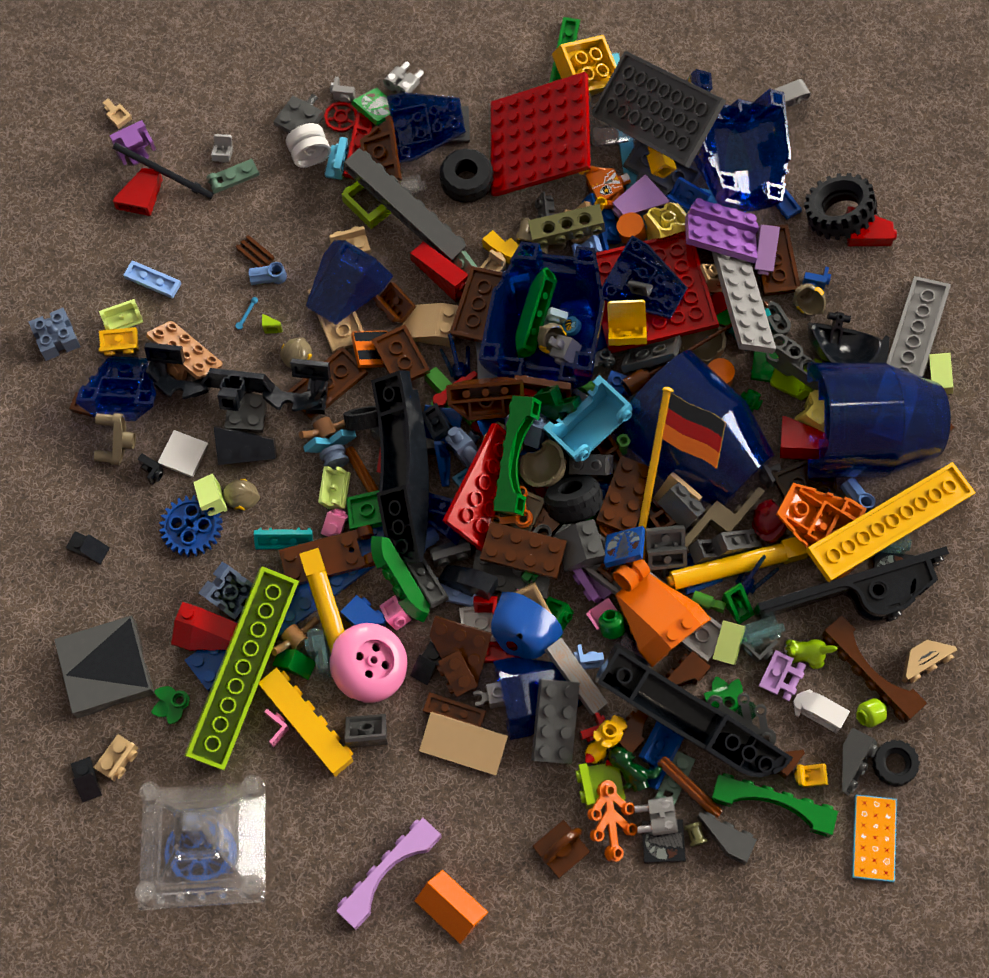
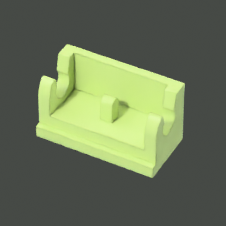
M135 299L99 311L106 330L129 328L143 323Z
M930 354L932 391H934V394H953L951 354Z
M324 466L318 503L327 509H345L351 473L338 466L336 470L329 466Z
M213 473L194 482L202 511L213 507V510L207 512L208 516L228 511L221 486Z
M723 620L713 659L735 665L746 626Z

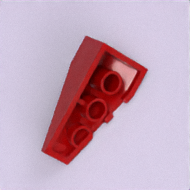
M182 602L174 621L171 645L188 651L227 650L237 623L203 608Z

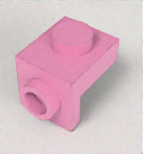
M335 508L327 512L321 534L330 537L343 533L345 523L349 520L345 511Z

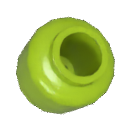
M876 698L869 699L857 707V720L866 727H875L886 720L887 707Z

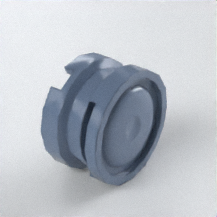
M341 444L329 446L319 454L320 459L324 461V466H329L333 470L337 466L343 467L349 462V457L345 455L346 449Z

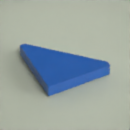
M434 441L442 487H449L451 454L441 441Z

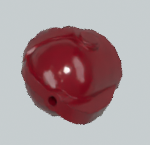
M771 498L758 504L753 514L752 523L755 533L767 543L777 541L787 528L776 515L779 506Z

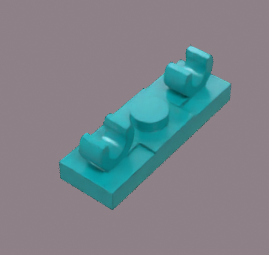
M262 528L254 530L253 534L255 549H284L313 541L311 528L307 530H300V528H297V530H272V528L262 530Z

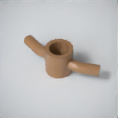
M323 417L313 424V430L300 431L299 437L301 439L316 436L330 438L337 430L345 427V422L342 420L333 424L329 417Z
M314 616L301 629L296 624L289 626L281 636L284 642L272 649V655L275 656L289 647L297 651L300 650L309 640L306 634L319 623V620Z

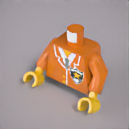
M591 166L590 170L579 173L580 175L586 173V184L590 192L595 195L596 201L594 205L600 204L601 211L613 208L612 202L624 193L623 186L631 183L628 173L618 176L614 168L608 169Z

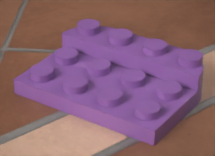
M697 198L685 216L686 244L755 264L758 259L756 233L759 226L756 222L757 218L754 214H747L734 208H728Z

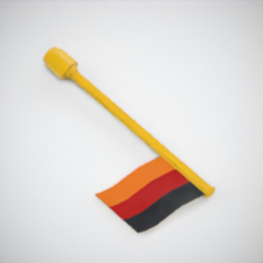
M670 387L662 388L663 395L638 527L643 526L644 529L647 527L662 441L665 440L677 449L705 460L717 469L726 424L724 420L709 411L687 403L671 393L673 389ZM644 540V551H643V560H644V561H645V540Z

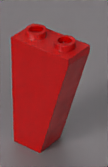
M424 241L410 252L411 261L455 302L461 299L468 278L466 272Z

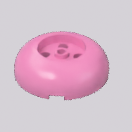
M362 623L348 628L335 640L329 659L330 671L334 682L346 696L363 703H376L389 698L400 688L407 673V655L402 642L391 630L378 624ZM373 644L377 646V652L372 649ZM358 652L363 656L360 661L356 659ZM382 662L387 665V670L382 668ZM366 671H371V678L365 676Z

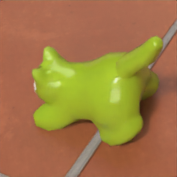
M817 639L808 642L787 640L784 651L789 657L794 659L792 663L807 662L811 668L819 669L825 665L824 659L826 654L833 653L838 648L831 645L826 646L822 640Z

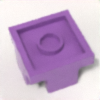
M142 120L109 135L113 146L116 142L149 159V156L144 147L149 145L152 151L156 150L153 140ZM116 151L123 165L127 164L126 155ZM130 158V160H131V162H132L133 165H136V164L139 163V162H137V161H135V160H133V159Z

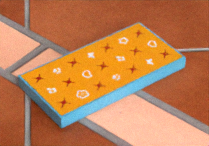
M855 795L852 878L895 882L897 799Z

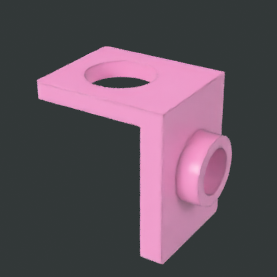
M609 598L586 612L596 630L600 629L598 619L605 611H617Z
M266 709L264 711L266 716L281 727L269 741L274 748L289 730V727L284 723L285 718L276 712L274 715Z

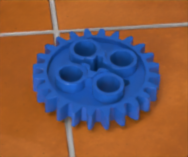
M193 495L192 500L185 496V501L183 502L178 498L177 505L171 502L172 509L165 508L168 514L161 515L165 521L159 522L160 526L163 527L159 531L163 534L161 538L163 541H166L167 548L171 547L173 553L178 550L180 556L185 552L186 556L189 557L191 552H193L195 557H197L198 551L205 554L204 548L211 550L210 544H217L215 537L221 538L218 532L223 530L222 526L219 525L223 523L222 518H218L221 514L208 516L207 512L214 508L210 507L202 511L195 495ZM191 511H197V513L194 516H189V513ZM176 523H182L179 528H173ZM209 524L207 529H200L202 525ZM194 536L192 541L185 542L187 537Z

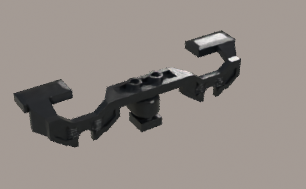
M147 342L144 346L147 361H150L146 374L162 394L171 398L173 392L181 390L184 392L182 399H188L209 393L210 388H219L217 396L219 407L222 410L239 411L240 401L245 391L263 393V399L277 410H280L285 403L293 404V412L306 410L319 404L325 385L331 378L329 362L292 358L290 362L292 377L311 379L310 391L301 394L283 392L265 374L210 368L201 379L194 381L175 380L167 374V363L184 364L185 358L182 346Z

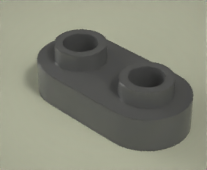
M768 302L769 310L775 313L767 317L770 329L774 334L787 335L791 328L789 319L778 303ZM778 326H783L784 329L780 330Z

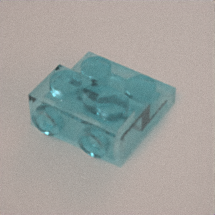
M317 628L307 631L308 639H304L308 657L312 656V659L316 662L319 674H322L324 679L332 678L325 634L323 630Z

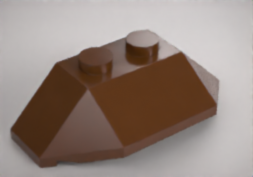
M518 378L473 379L446 386L448 406L468 421L507 417L510 413L509 405L512 401V396H524L523 379Z

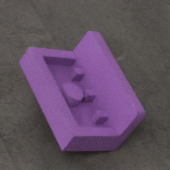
M582 568L573 570L575 573L572 575L578 585H583L585 588L583 593L589 601L593 600L598 604L613 594L584 572Z

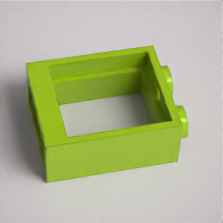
M356 181L352 186L346 187L343 193H341L342 200L370 229H373L388 217L391 212L381 204L368 214L352 198L364 188Z

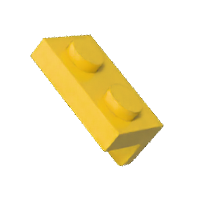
M136 327L99 331L100 347L98 349L100 353H104V356L116 355L115 352L134 354L135 350H139Z

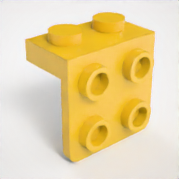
M609 301L607 303L609 345L647 344L645 301Z

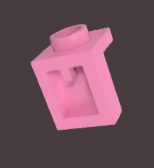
M394 595L381 604L380 609L384 614L385 620L397 631L412 619L398 604L400 600Z

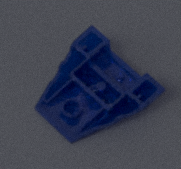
M109 356L98 368V373L95 376L92 375L87 385H82L79 389L76 403L94 417H96L97 413L111 415L120 413L124 415L125 421H136L153 407L156 398L153 380L146 374V369L149 365L147 358Z
M517 657L493 661L497 681H500L508 718L506 725L509 739L514 740L534 734L539 679L566 681L555 664L549 661ZM579 698L577 708L583 705Z

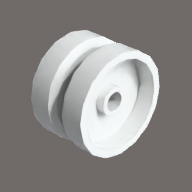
M310 123L298 126L286 137L287 147L291 152L294 164L298 167L307 168L322 163L331 153L324 131L318 124Z

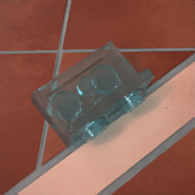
M773 615L744 625L746 629L742 641L755 647L763 644L762 640L770 638V641L782 637L781 634L785 631L784 624H778L776 617Z

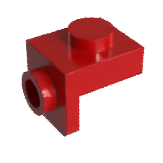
M474 596V612L492 613L494 615L498 604V596H492L490 600Z
M599 712L593 715L597 725L580 731L581 740L586 739L587 742L595 740L593 733L605 721L604 715L600 716Z

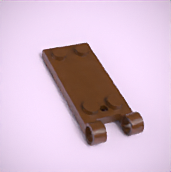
M364 525L356 530L280 549L279 553L285 576L298 580L297 586L309 583L300 553L316 548L320 550L328 578L376 566L372 553L361 556L358 541L367 540L374 536L372 526Z

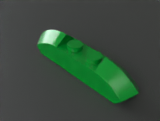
M547 267L536 276L528 292L516 332L518 358L530 357L535 353L538 345L539 327L544 325L557 283L556 276Z
M372 536L371 553L377 569L380 567L383 569V576L390 581L394 594L401 599L398 604L412 618L424 622L429 614L430 605L391 540L385 537Z

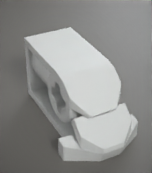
M810 689L797 694L793 701L795 716L799 717L800 714H803L834 733L841 729L850 712L849 710L818 693H812L813 691Z

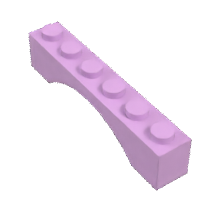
M424 818L420 821L417 819L410 826L409 829L411 831L406 836L402 835L395 842L397 846L392 851L388 850L381 857L382 862L377 867L374 865L367 872L366 875L368 877L363 883L359 881L353 887V893L350 897H344L337 906L339 908L337 912L355 930L370 916L374 893L385 874L397 863L408 857L428 853L441 839V834Z

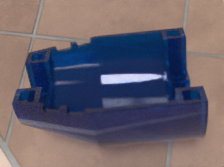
M695 69L686 80L709 92L713 89L710 72ZM769 89L754 102L737 99L731 105L724 104L693 160L718 204L742 212L767 209L783 201L786 187L784 180L789 172L787 165L792 156L784 92Z
M521 242L513 254L506 272L502 273V278L497 287L495 286L492 290L478 360L487 371L497 377L514 378L515 375H526L533 378H545L547 380L571 383V389L582 387L592 379L605 309L595 248L576 246L575 256L573 257L543 254L540 243ZM546 267L557 279L549 308L553 307L568 312V317L574 316L581 322V329L576 335H566L575 339L582 346L580 351L575 352L573 363L561 362L560 365L556 364L554 358L539 349V345H537L535 353L530 357L518 358L516 332L531 284L540 271Z
M686 350L660 369L629 402L633 408L631 418L621 423L613 433L617 437L621 434H627L631 440L628 448L649 466L663 395L662 388L670 387L673 389L671 393L687 403L720 417L726 424L717 469L705 460L683 452L663 440L656 474L665 482L668 476L674 472L702 496V501L712 505L719 501L722 505L726 506L735 497L736 492L759 469L768 464L775 457V454L747 401L692 350Z
M807 363V382L819 383V400H824L825 439H819V459H808V478L887 477L937 458L945 450L950 434L951 413L947 394L938 382L887 363Z

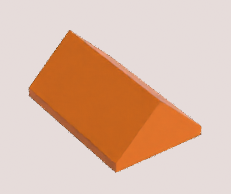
M443 870L427 882L414 900L460 944L488 913Z

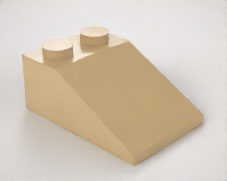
M446 303L415 305L416 308L405 322L402 323V325H406L413 340L420 343L454 347L456 337L450 335V330L458 305Z

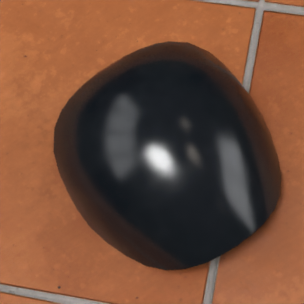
M828 312L827 319L833 320L832 325L807 323L808 337L817 355L824 362L839 370L860 371L867 368L876 360L882 348V340L879 337L843 328V322L850 323L851 316L844 315L842 312Z

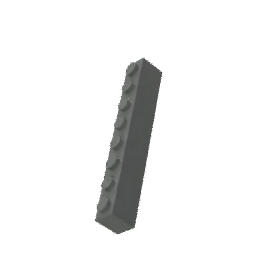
M358 148L344 162L343 169L434 250L451 262L454 261L460 251H465L466 244L464 239L456 236L450 226L446 223L443 224L433 211L430 212L426 209L421 200L415 199L408 188H403L398 183L396 177L389 175L380 163L372 160L371 155L367 151Z

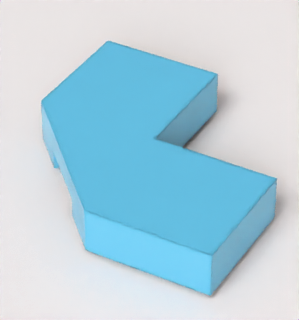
M340 429L330 438L314 437L303 447L305 452L319 453L332 445H345L357 436L355 431Z

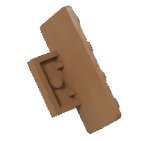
M168 321L147 332L146 337L153 343L182 346L185 358L184 364L167 363V372L177 380H185L188 372L196 379H201L210 368L220 369L223 363L173 321Z

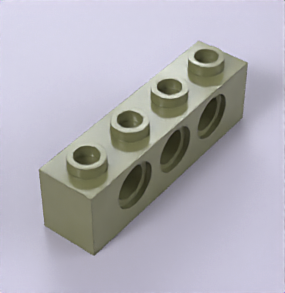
M600 204L528 221L534 248H544L550 244H561L567 240L581 239L584 236L598 235L601 232H605Z

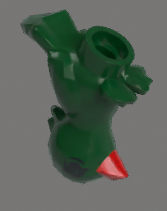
M623 747L612 748L605 766L616 767L623 773L627 782L623 786L624 790L631 787L634 792L649 787L648 779H656L660 775L662 767L658 766L652 770L645 769L638 764L632 763V760L635 758V756H632V752L627 751Z

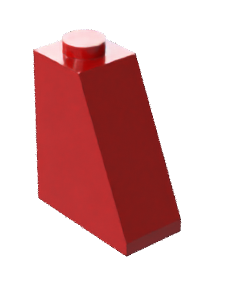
M142 168L114 197L113 203L117 210L151 216L163 180L161 174L151 168Z
M848 206L845 214L853 211L855 207ZM874 215L875 221L868 222L869 228L867 230L862 228L859 235H856V233L851 234V238L847 239L848 247L892 246L893 241L897 238V230L894 229L893 222Z
M782 416L780 458L827 460V453H831L832 442L828 441L827 433L787 416Z

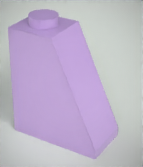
M645 174L612 202V211L618 218L630 212L641 216L648 213V210L651 208H664V205L669 203V199Z
M761 225L758 229V259L754 264V270L758 271L757 274L768 275L769 272L774 271L780 227Z

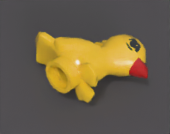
M613 715L610 721L605 720L597 731H594L593 738L595 741L591 742L585 750L586 763L597 764L602 762L607 756V749L614 747L621 740L624 733L622 731L628 727L624 718Z

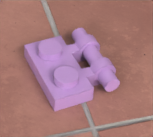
M775 650L758 687L774 695H777L779 690L782 689L785 691L782 699L790 701L792 695H795L797 691L796 686L799 680L804 676L803 671L806 665L799 662L797 667L794 668L791 666L793 658ZM787 673L792 675L789 684L783 682Z

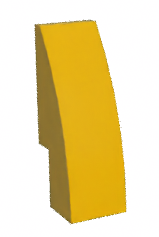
M492 230L482 239V247L488 252L492 249L495 252L502 253L506 263L529 271L535 270L536 261L512 238L505 242Z

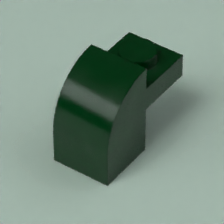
M558 385L541 388L534 395L536 399L542 402L541 413L552 420L562 419L566 414L575 412L582 403L580 395L563 399Z

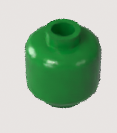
M607 610L599 617L600 631L605 638L617 639L625 633L626 626L623 615L620 612Z

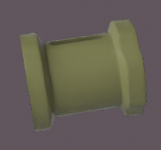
M702 822L692 823L684 827L685 831L688 832L691 848L708 842L701 828Z

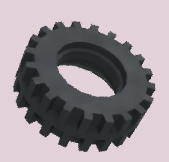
M838 173L835 178L828 176L825 182L818 181L816 188H810L811 195L806 194L804 207L811 230L813 232L816 231L819 237L824 234L825 239L828 240L831 236L835 237V240H840L842 236H846V239H849L853 233H856V235L861 234L860 230L862 228L867 230L869 228L868 222H874V215L878 213L872 184H869L866 178L862 180L861 175L858 174L855 177H852L851 173H847L846 176H841V173ZM848 200L858 204L853 211L844 215L828 216L825 214L829 207L840 201Z

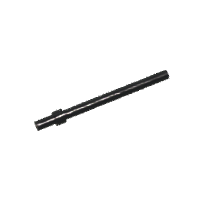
M115 142L114 150L191 189V192L199 193L210 200L212 199L214 193L201 187V184L193 183Z

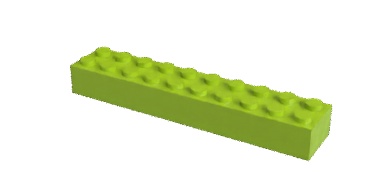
M263 566L259 568L184 756L217 769L225 770L299 583L298 580Z

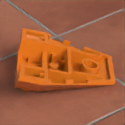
M792 483L776 515L797 539L808 548L864 515L867 508L851 498H841L834 496L833 493H823L816 491L815 488Z
M651 574L644 580L639 581V584L632 591L628 592L621 589L615 594L622 613L629 624L630 632L635 638L638 651L651 667L666 657L673 648L694 631L697 632L711 620L699 604Z

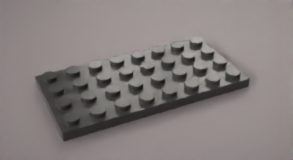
M624 51L590 115L689 168L726 100L628 51Z

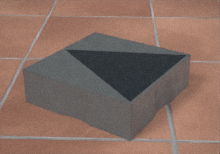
M132 615L54 639L72 714L77 719L106 710L116 704L129 703L155 694L149 669L143 658V646L137 623Z

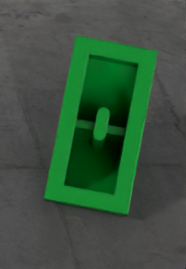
M741 583L724 592L721 601L726 603L725 607L737 624H741L755 615Z
M286 649L277 654L272 666L309 680L317 662L297 650Z

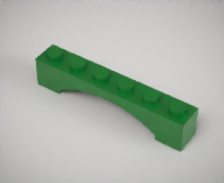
M512 396V401L509 405L510 413L506 423L507 432L503 442V456L500 461L497 493L493 502L494 511L501 514L524 515L526 497L522 495L519 486L518 460L522 443L529 428L535 420L539 421L542 402L534 397Z
M726 773L718 774L711 796L713 802L728 807L734 802L744 800L776 804L800 817L810 827L809 832L828 838L833 835L838 811L833 810V806L813 804L814 801L808 798H801L800 800L794 798V795L788 792H774L772 787L764 785L758 787L752 781L745 779L739 781L734 779V776Z

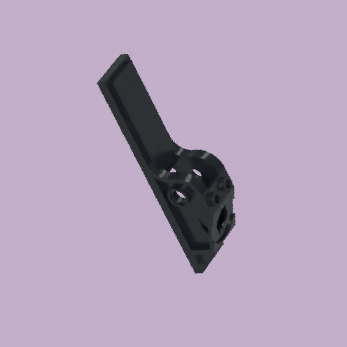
M945 546L758 603L753 612L755 618L760 616L762 620L845 595L852 601L856 612L863 619L873 622L886 619V622L898 619L902 612L916 600L915 597L920 596L938 580L934 567L940 565V562L944 561L949 552Z

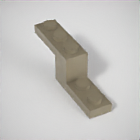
M760 487L755 492L751 490L745 498L747 501L744 505L739 504L734 512L730 511L719 501H716L713 505L709 504L703 512L705 515L701 519L698 517L691 526L693 529L689 533L685 532V546L687 550L708 525L712 526L719 533L734 531L761 500L765 491Z

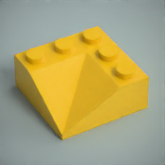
M604 35L561 44L552 53L561 79L581 72L588 74L589 97L603 92L616 68V63Z

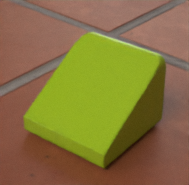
M262 314V327L265 334L283 332L281 322Z

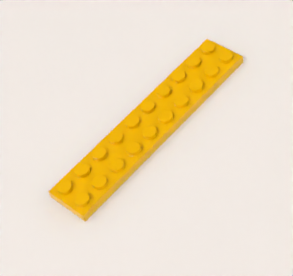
M952 462L809 546L806 552L825 579L830 582L970 498L976 492Z

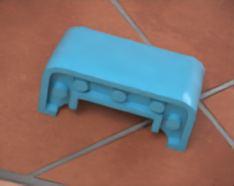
M600 375L592 381L595 384L594 390L587 392L589 396L577 407L575 412L570 413L563 420L558 418L556 420L557 424L549 421L543 427L548 438L558 443L561 449L576 462L586 460L592 450L621 423L628 421L632 416L633 408L631 404Z

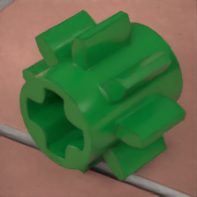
M748 389L747 392L743 391L738 400L742 402L740 407L748 412H753L754 409L758 410L763 402L760 399L761 394L752 389Z

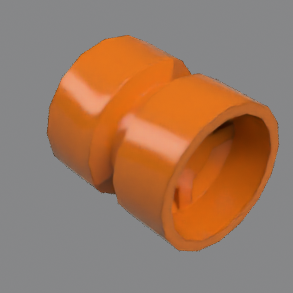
M643 559L625 563L613 572V578L622 589L630 592L639 584V581L644 580L650 574V568Z

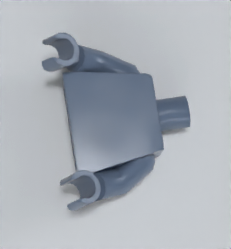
M452 427L448 431V436L445 437V440L453 454L469 469L479 450L475 444L480 436L476 435L474 430H471L467 435L461 428Z

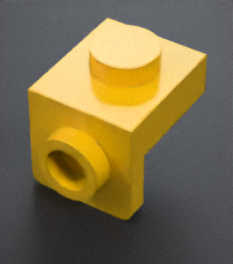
M826 764L796 765L795 780L798 785L802 787L828 785Z

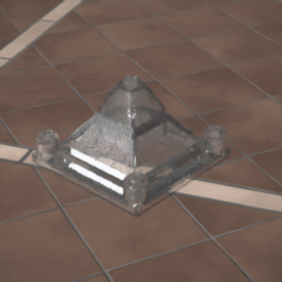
M249 775L241 783L160 788L157 783L149 781L141 786L139 793L143 800L140 880L139 885L135 889L139 910L265 902V780H262L257 775Z

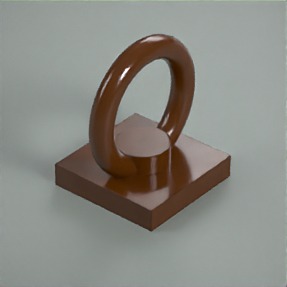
M565 820L561 821L532 846L558 879L590 853V850L579 838L582 830L580 828L572 830Z

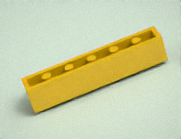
M275 668L259 681L260 688L333 776L336 777L354 762L351 757L353 752L347 745L343 747L339 743L341 738L334 730L331 732L326 727L328 725L327 721L322 715L318 717L313 712L315 707L309 700L305 702L302 699L303 693L296 685L292 687L288 682L291 679L284 670L280 672Z

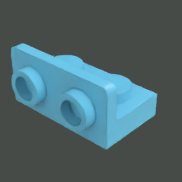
M340 137L339 144L336 143V145L331 146V153L325 171L326 178L343 179L344 162L346 161L349 148L346 137Z

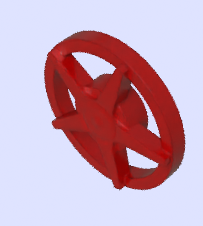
M335 102L325 111V123L335 132L349 131L353 128L354 121L348 118V113L352 110L356 116L357 111L350 103ZM336 106H346L349 108L346 111L343 109L338 110ZM334 108V117L327 118L329 111ZM328 121L338 123V128L332 126ZM346 122L352 123L348 127L341 128L342 124Z

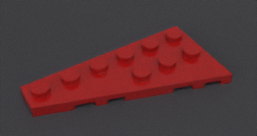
M497 423L491 424L442 520L481 552L490 522L496 512L494 511L493 502L497 493L500 461L503 456V442L507 432Z

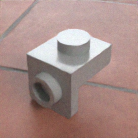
M335 77L334 83L331 82L330 93H333L334 100L347 103L352 102L355 99L354 87L340 86L339 77Z
M215 134L213 137L214 148L211 154L212 161L230 162L233 152L232 136Z

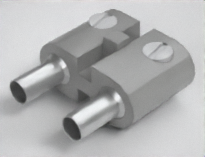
M404 62L401 67L396 66L383 80L386 88L393 92L396 90L397 94L404 98H407L420 84L419 79L424 74L422 70H419L415 75L410 72L406 74V69L410 66L408 62Z
M673 796L650 799L648 804L634 806L635 813L649 811L651 825L637 826L638 834L652 832L653 836L678 832Z

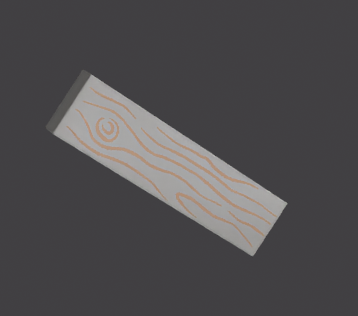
M559 638L545 649V652L566 681L580 683L578 698L591 715L608 703L562 638Z

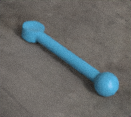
M256 297L251 298V304L241 321L235 325L236 329L241 330L243 328V323L254 304L258 303Z

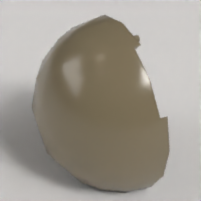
M719 326V328L681 336L680 353L722 328ZM725 333L719 334L683 357L689 363L697 366L708 365L712 360L720 358L724 353L726 347Z
M546 440L542 443V448L539 451L528 452L522 456L520 462L521 477L527 484L533 487H551L564 476L567 465L566 455L558 443Z

